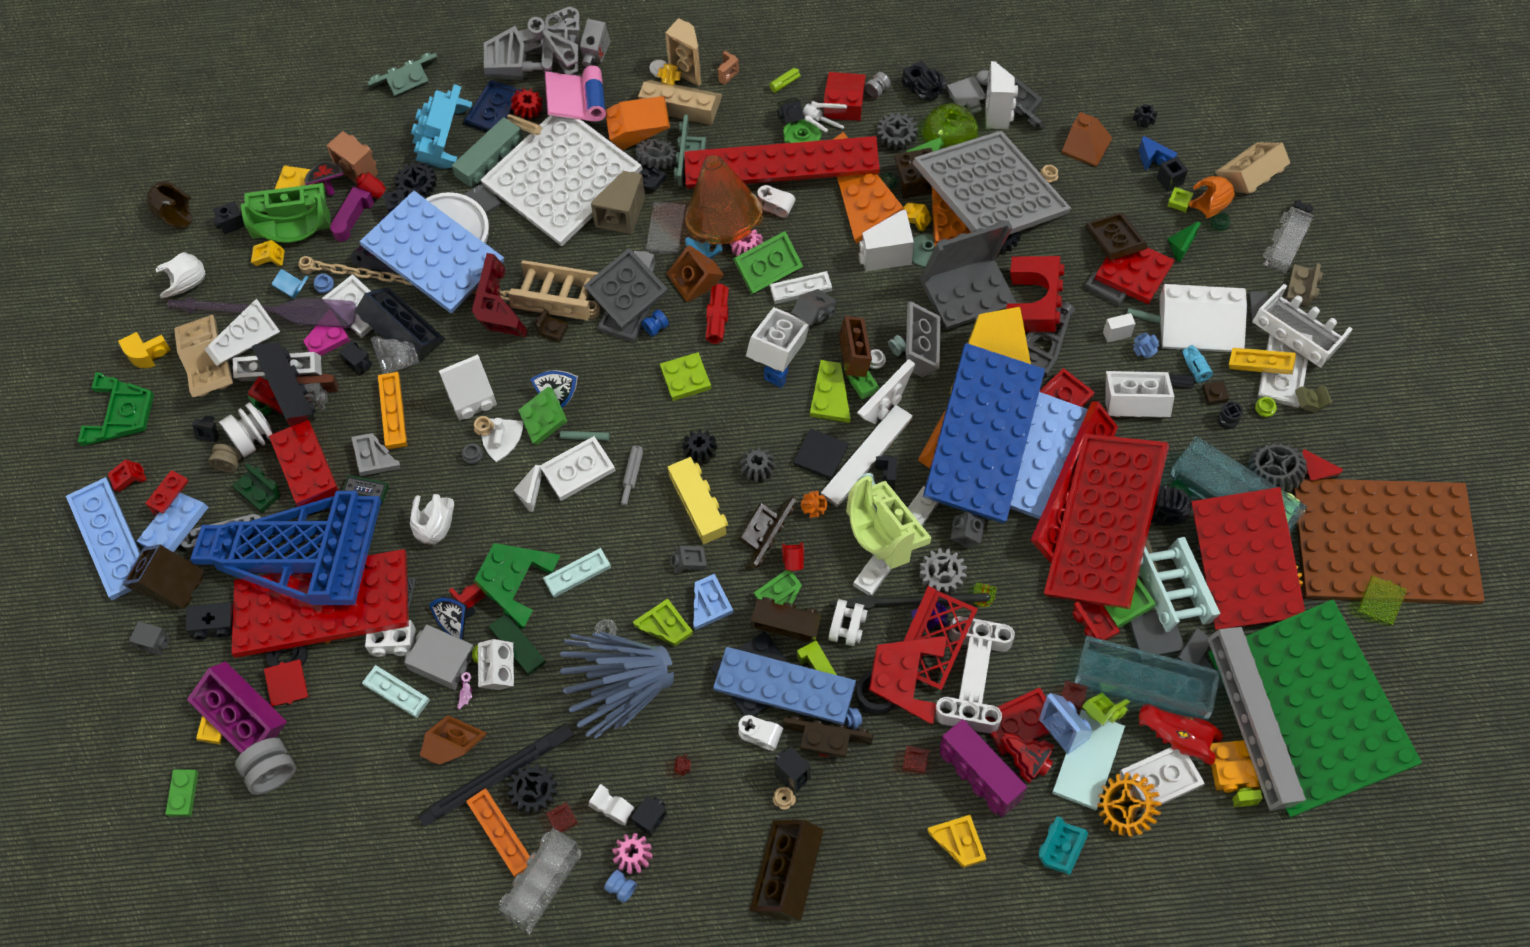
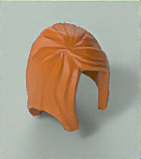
M1221 176L1206 177L1193 186L1195 190L1203 185L1207 186V191L1189 202L1191 208L1199 209L1206 215V218H1211L1224 210L1234 198L1233 185Z

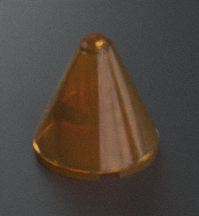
M711 155L702 164L685 214L687 230L695 239H698L699 236L704 238L706 243L725 244L743 239L752 233L751 228L756 224L759 226L762 222L763 209L761 201L721 157Z

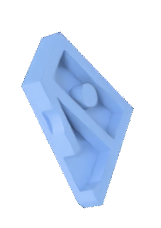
M715 574L695 582L693 621L695 630L733 613V609Z

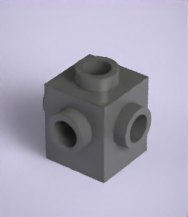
M970 512L954 516L950 540L964 547L981 544L984 519Z

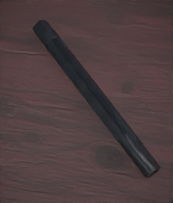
M567 723L562 724L429 806V808L417 815L423 826L425 827L435 820H439L466 803L468 799L483 789H489L518 771V768H523L526 764L531 763L573 737L574 734Z

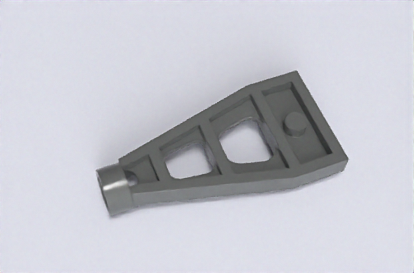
M1062 302V308H1058L1061 314L1060 324H1057L1061 326L1058 335L1050 332H1030L1026 335L1031 365L1044 368L1043 376L1046 378L1057 362L1069 319L1075 312V308L1068 302ZM1043 337L1052 342L1051 350L1046 353L1034 347L1033 343L1038 338Z

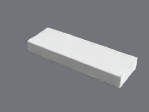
M827 271L770 284L774 304L796 300L799 298V295L816 289H820L824 293L832 291Z

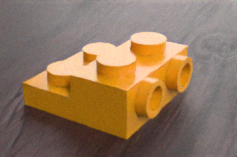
M1244 740L1211 744L1210 750L1216 755L1215 763L1211 765L1216 790H1224L1225 793H1231L1239 788L1251 787L1253 790L1261 788Z

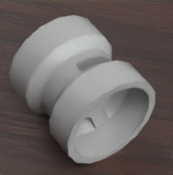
M878 72L874 75L873 80H869L865 84V90L871 97L878 98L882 91L890 87L891 82L884 73Z

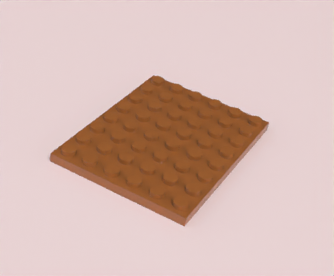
M1304 478L1303 483H1300L1298 489L1292 488L1293 495L1299 499L1295 509L1304 599L1483 604L1485 601L1466 483L1343 479L1311 481Z

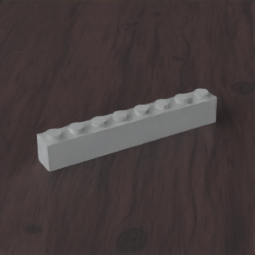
M1242 627L1219 629L1207 639L1270 811L1292 808L1306 799L1287 751V746L1281 735L1278 722L1271 708V703L1264 689L1262 679L1258 673L1255 660L1248 646L1247 638Z

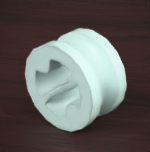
M896 335L894 340L888 341V345L895 355L899 356L902 353L901 351H906V343L899 335Z

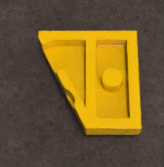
M971 815L927 829L928 834L963 868L986 861V856Z

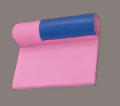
M588 66L584 69L582 76L545 71L548 115L588 121H600L605 118L606 110L600 68Z

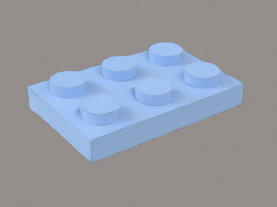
M179 493L165 513L159 512L137 542L143 547L161 544L174 552L209 507L201 501Z

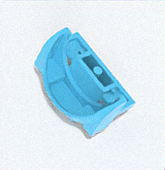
M454 84L452 91L448 90L447 94L436 90L434 97L430 96L428 103L424 102L423 108H418L415 120H419L418 125H413L411 135H414L412 143L416 144L414 152L417 153L415 161H421V163H427L442 169L451 168L456 162V156L450 155L443 150L453 114L463 113L471 109L472 102L458 98L461 86Z

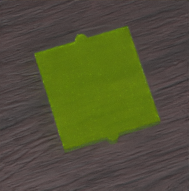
M1372 575L1358 611L1371 616L1373 620H1381L1393 625L1407 589L1393 584L1391 580L1386 581Z

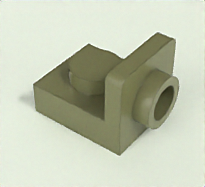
M1324 385L1315 390L1302 386L1295 390L1302 409L1316 413L1332 403L1327 387Z

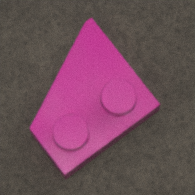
M331 309L303 341L309 352H315L322 356L350 340Z

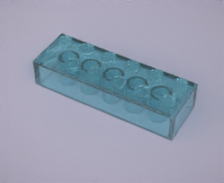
M1198 436L1193 439L1171 468V478L1174 480L1178 479L1203 499L1277 488ZM1281 490L1289 532L1291 533L1304 516L1307 506Z
M1086 636L1082 645L1073 686L1121 699H1128L1129 701L1144 705L1151 704L1162 710L1207 721L1213 712L1220 671Z

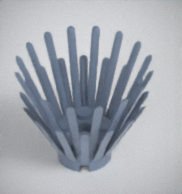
M599 631L600 634L592 633L595 638L570 634L572 638L589 642L563 641L568 645L623 652L563 651L560 653L562 657L585 658L587 661H596L599 664L560 669L561 674L588 672L586 674L587 678L606 676L601 679L565 687L563 689L564 694L612 683L591 691V696L595 697L569 708V712H575L606 699V703L599 706L597 712L579 721L577 727H582L623 704L608 714L602 722L587 731L586 736H590L604 725L606 726L595 734L594 739L615 723L614 729L621 725L623 728L662 689L671 687L674 672L668 673L667 666L672 665V660L668 651L663 646H649Z

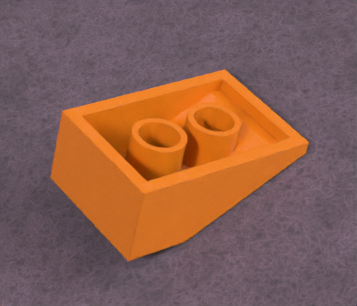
M664 96L624 101L606 109L609 140L622 151L670 128Z

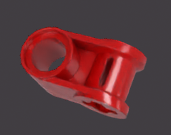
M800 542L799 545H785V543H782V559L785 570L796 571L804 569L803 542Z

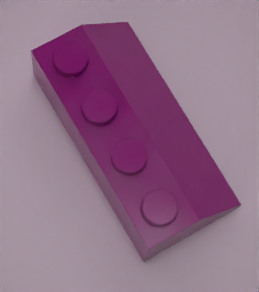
M227 662L209 667L187 699L240 753L257 742L276 738L287 723Z

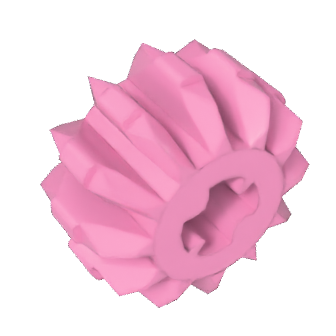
M749 227L745 231L740 228L739 233L734 232L733 238L730 240L731 251L733 254H736V257L763 243L761 234H757L756 229L750 231Z
M637 833L632 835V839H629L628 835L625 834V842L617 840L616 844L619 848H614L612 851L614 855H617L613 859L614 863L619 864L620 871L627 868L628 874H632L633 868H636V871L641 873L640 866L643 865L647 868L649 866L647 859H652L653 857L652 853L648 852L652 849L651 844H645L646 838L644 836L638 840ZM632 850H636L637 854H634L633 858H630L629 854L632 853Z

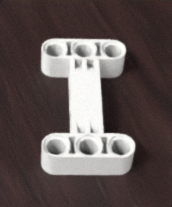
M957 617L959 623L968 619V617ZM955 618L951 621L950 626L957 624ZM973 619L962 644L967 645L968 648L959 699L943 697L938 700L935 718L939 723L955 726L960 720L964 719L974 731L992 733L998 730L1002 719L1000 709L992 705L982 704L990 651H1008L1012 646L1015 636L1013 628L1005 624ZM966 624L961 625V629L964 630ZM955 628L949 630L950 640L954 642L960 639V632L956 631ZM977 632H983L986 636H979ZM1000 636H1004V637H1006L1008 640L1003 641V640H1001L999 637H1000ZM947 708L951 713L945 714L940 709ZM969 712L973 715V717L967 718L963 715V713ZM986 717H993L996 722H988Z

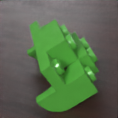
M323 183L244 193L245 203L241 204L242 217L245 227L253 239L266 238L275 242L290 243L303 240L318 230L330 229V211L326 205Z

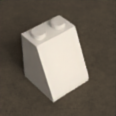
M901 210L863 232L862 241H859L860 264H864L865 272L912 265L914 241L906 210Z

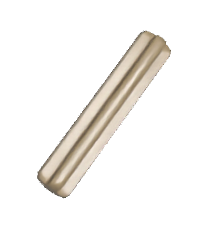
M511 114L507 115V119L520 127L521 130L537 136L541 134L542 127L540 125Z

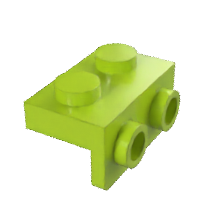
M1100 693L1087 700L1082 707L1092 720L1098 721L1103 726L1108 722L1113 724L1117 719L1120 720L1127 713L1128 709L1126 706L1130 701L1125 699L1115 705L1108 697Z

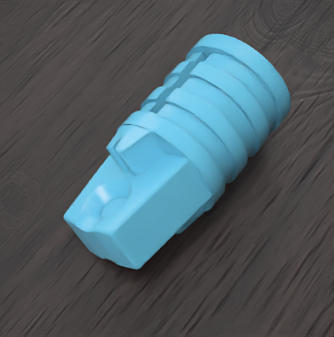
M1190 345L1182 351L1187 366L1197 383L1204 382L1212 377L1213 372L1194 345Z

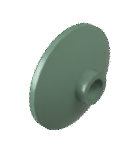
M922 234L913 239L912 261L916 265L926 267L934 250L933 234Z

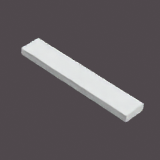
M895 405L824 488L821 495H824L827 501L839 507L849 495L852 486L860 480V476L866 474L876 463V456H881L912 420V415Z

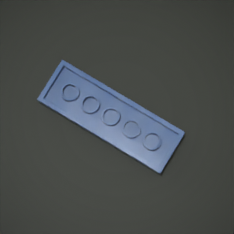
M726 647L713 689L720 693L844 725L856 680Z

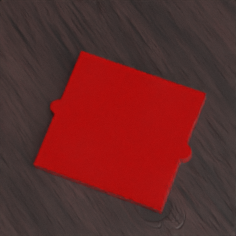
M300 659L288 663L280 662V665L264 669L272 707L286 703L293 704V701L309 697Z

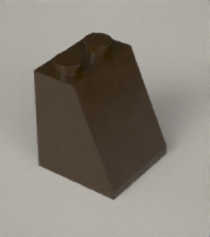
M159 544L143 548L122 585L173 609H183L191 602V594L194 589L201 584L203 580L201 576L204 570Z

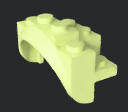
M868 475L858 480L850 489L846 512L850 516L852 531L859 544L878 560L883 559L889 568L893 569L909 563L911 551L930 544L931 536L886 481L872 485L873 479Z

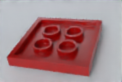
M1147 247L1146 250L1114 260H1109L1107 257L1096 273L1095 280L1122 293L1125 292L1127 295L1149 305L1175 260Z

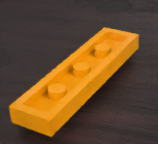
M398 372L378 375L385 447L387 449L407 446L400 375Z

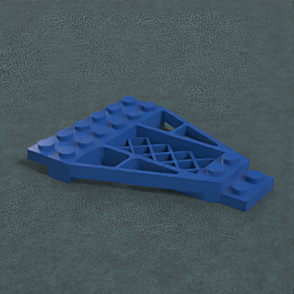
M336 491L335 496L256 520L234 521L224 525H202L190 560L193 564H214L219 571L311 605H355L381 499L380 496H358L357 491ZM331 508L328 521H306L308 514ZM299 517L298 521H287ZM249 535H256L252 539L248 540ZM270 535H277L271 540L267 538ZM291 535H298L292 540L288 538ZM311 535H319L313 540L309 538ZM262 540H264V541L266 542L265 544H263L262 546H260V547L257 548V549L254 547L256 544H258V543L261 542ZM283 540H285V541L287 542L286 544H284L283 546H281V547L278 548V549L275 547L277 544H279V543L282 542ZM304 540L308 542L299 549L296 547V545ZM251 548L253 552L243 558V553ZM272 548L274 552L264 558L262 554ZM293 548L295 552L285 558L283 554ZM313 548L316 550V552L308 557L304 555ZM252 573H282L280 583H276ZM313 573L307 594L287 587L291 574Z

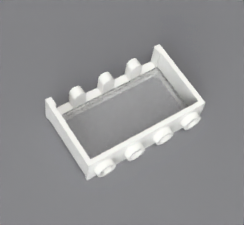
M1283 284L1258 310L1253 323L1321 368L1346 341L1353 329L1349 327L1343 336H1340L1333 331L1337 324L1334 318H1330L1324 325L1316 320L1320 312L1317 307H1313L1307 314L1299 309L1302 302L1300 296H1295L1291 303L1284 299L1282 295L1287 286Z

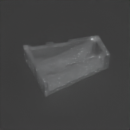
M1292 206L1289 212L1284 211L1280 223L1283 224L1280 230H1275L1271 238L1274 243L1272 247L1268 246L1263 255L1266 258L1264 265L1286 274L1314 215Z

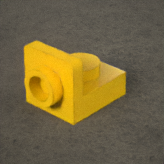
M272 240L253 246L251 263L258 266L272 261L277 266L283 265L285 250Z

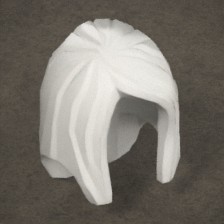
M183 252L171 261L157 266L156 273L163 271L170 278V288L160 294V298L184 293L200 284L206 275L203 263L194 255Z
M433 494L432 501L420 511L418 507L421 496H416L412 504L410 517L413 535L424 544L436 545L445 538L450 528L454 501L453 499L447 497L440 498V495Z

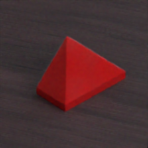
M1305 449L1302 451L1307 462V474L1311 481L1338 477L1341 474L1342 468Z

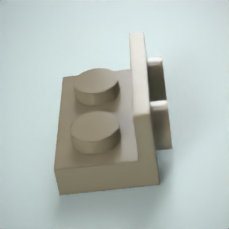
M1317 263L1314 269L1294 264L1286 295L1287 301L1291 302L1295 296H1300L1302 298L1300 305L1309 307L1312 300L1317 299L1319 288H1316V286L1320 284L1323 272H1320L1321 264Z

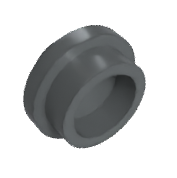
M468 444L462 451V458L468 464L478 463L483 457L481 447L476 444Z

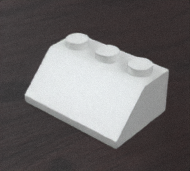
M992 61L986 93V129H1009V123L1013 122L1016 107V98L1014 97L1018 96V85H1015L1014 76Z
M1106 371L1105 403L1107 413L1115 417H1171L1174 393L1169 373Z

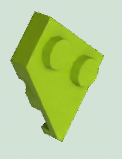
M668 599L633 621V625L636 628L673 646H677L693 635L691 628Z

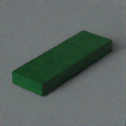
M504 614L489 625L490 630L498 640L513 642V658L528 676L546 663L543 656L507 614Z

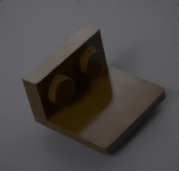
M932 148L895 154L894 159L902 179L901 194L903 199L932 193L931 184L913 165L915 157L933 152Z

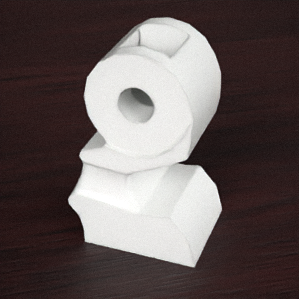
M600 784L589 801V807L597 812H603L606 817H610L615 822L625 826L630 815L636 809L622 797L610 796L609 790Z

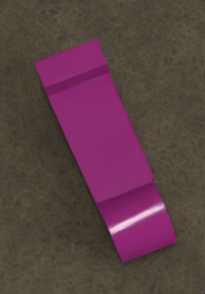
M355 187L352 188L330 225L335 240L340 242L348 240L351 235V229L365 207L371 209L374 201L370 192Z

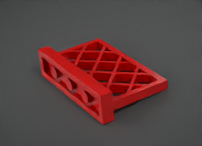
M930 586L927 587L904 641L926 639L942 632L944 633L948 643L945 645V648H950L952 653L951 659L941 663L939 657H936L938 665L926 669L922 659L926 655L920 654V661L924 670L917 672L916 678L942 691L978 608L941 593ZM939 597L948 601L950 610L938 613L936 604ZM952 603L958 606L953 608ZM961 608L971 611L969 618L959 623L955 611ZM933 610H935L936 615L931 616ZM952 612L957 624L944 628L940 616ZM938 618L942 629L929 634L927 629L928 621ZM966 624L964 630L962 631L961 625ZM958 627L961 633L960 639L950 643L946 631ZM924 630H926L927 635L922 637ZM957 644V645H956V648H955V650H954V652H953V649H952L951 646ZM948 664V666H947V668H946V670H945V672H944L942 666H945V665ZM940 667L943 674L940 684L930 680L929 671ZM925 673L927 678H924L920 675Z

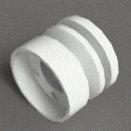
M250 402L245 405L250 414L246 415L241 408L238 409L241 417L239 421L231 414L219 421L232 443L244 458L256 451L253 444L254 440H257L264 446L266 443L261 436L265 434L268 440L271 441L269 436L272 435L271 426L263 414Z

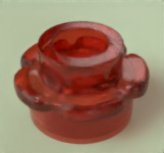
M686 754L676 756L674 773L684 777L686 773L690 772L691 760L687 759Z

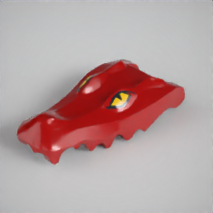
M1151 704L1143 705L1139 712V725H1147L1151 730H1155L1156 737L1162 738L1164 744L1171 743L1173 750L1178 749L1181 754L1200 758L1206 764L1213 765L1215 763L1216 755L1210 750L1212 741L1219 743L1223 738V733L1208 721L1166 712Z

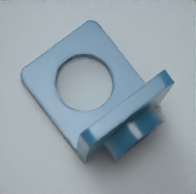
M715 234L704 244L689 237L685 239L687 246L694 247L710 259L723 250L718 234ZM713 242H716V248L711 252L710 246Z
M281 269L271 285L295 299L308 276H305L303 281Z

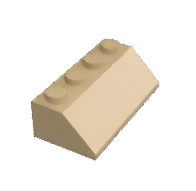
M654 80L643 82L638 96L639 99L664 96L669 117L684 119V115H688L689 121L708 125L713 124L722 98L720 93L665 84Z

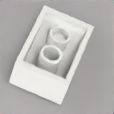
M478 355L439 370L449 400L459 421L469 419L474 414L490 410L493 406L497 405Z

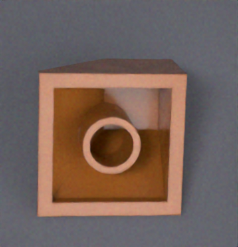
M1080 112L1071 127L1062 149V154L1097 168L1112 141V137L1097 118Z
M690 245L686 247L666 273L686 302H690L710 291L712 286H715L724 276L712 259Z
M447 715L425 733L420 756L432 763L443 764L465 755L485 738L487 733Z

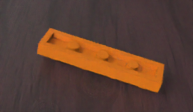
M486 788L466 801L515 878L535 865Z

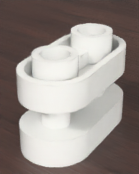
M838 599L828 640L838 642V638L841 636L847 638L846 645L855 646V643H860L863 630H859L861 622L865 623L868 610H864V605L855 603L854 609L846 608L847 601ZM844 616L851 618L849 629L841 628Z

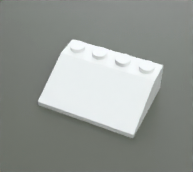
M1164 284L1159 296L1162 349L1184 350L1190 345H1194L1199 351L1232 352V348L1244 349L1247 312L1245 288Z

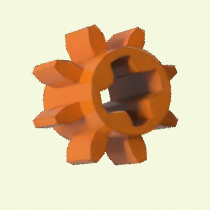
M818 491L804 494V498L801 501V509L804 514L809 513L810 518L824 515V511L827 508V500L824 495L819 496Z

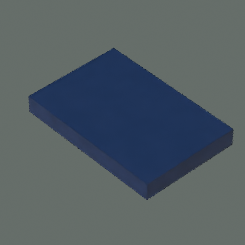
M489 80L465 118V125L488 132L503 117L507 119V115H512L514 111L511 110V97L515 95L516 90L520 92L521 90Z

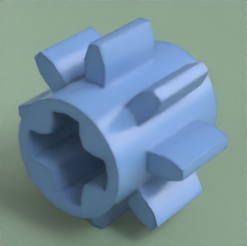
M1142 333L1134 339L1133 350L1137 356L1143 355L1144 358H1149L1157 353L1158 349L1156 347L1159 346V341L1154 334L1149 336L1148 333Z

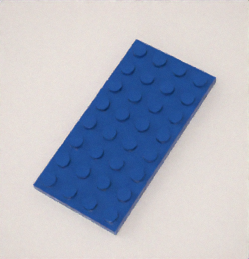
M965 343L923 498L1003 524L1007 521L1045 371L1044 368Z

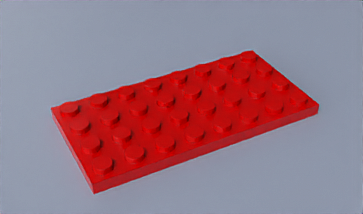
M1084 434L1044 594L1047 597L1130 610L1169 449L1167 442Z
M405 549L367 556L355 605H311L244 579L234 580L232 655L234 658L409 627L407 553ZM269 573L257 576L280 583L282 573ZM313 573L291 574L287 587L307 594Z

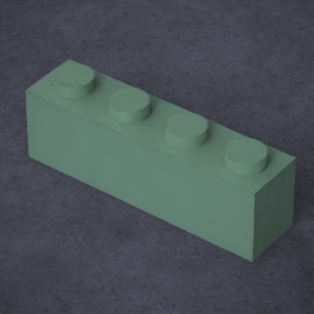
M503 117L452 165L455 177L471 188L480 183L481 179L523 141L521 128Z

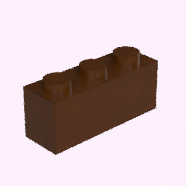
M844 316L839 331V339L845 373L850 376L866 377L872 356L865 320L860 317Z

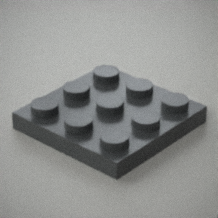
M630 247L584 285L585 289L622 330L669 292L665 285Z

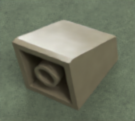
M622 171L591 202L595 227L633 234L645 200L642 174Z

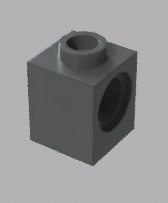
M138 621L129 642L138 650L160 656L163 649L168 645L169 635L161 627Z

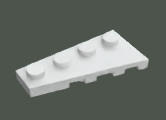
M256 299L205 348V351L215 365L218 366L251 349L253 345L260 344L276 336L280 331Z

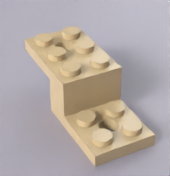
M214 315L174 328L177 353L187 372L189 391L192 397L205 396L210 391L227 388L233 383L229 360L216 366L205 351V348L219 335Z

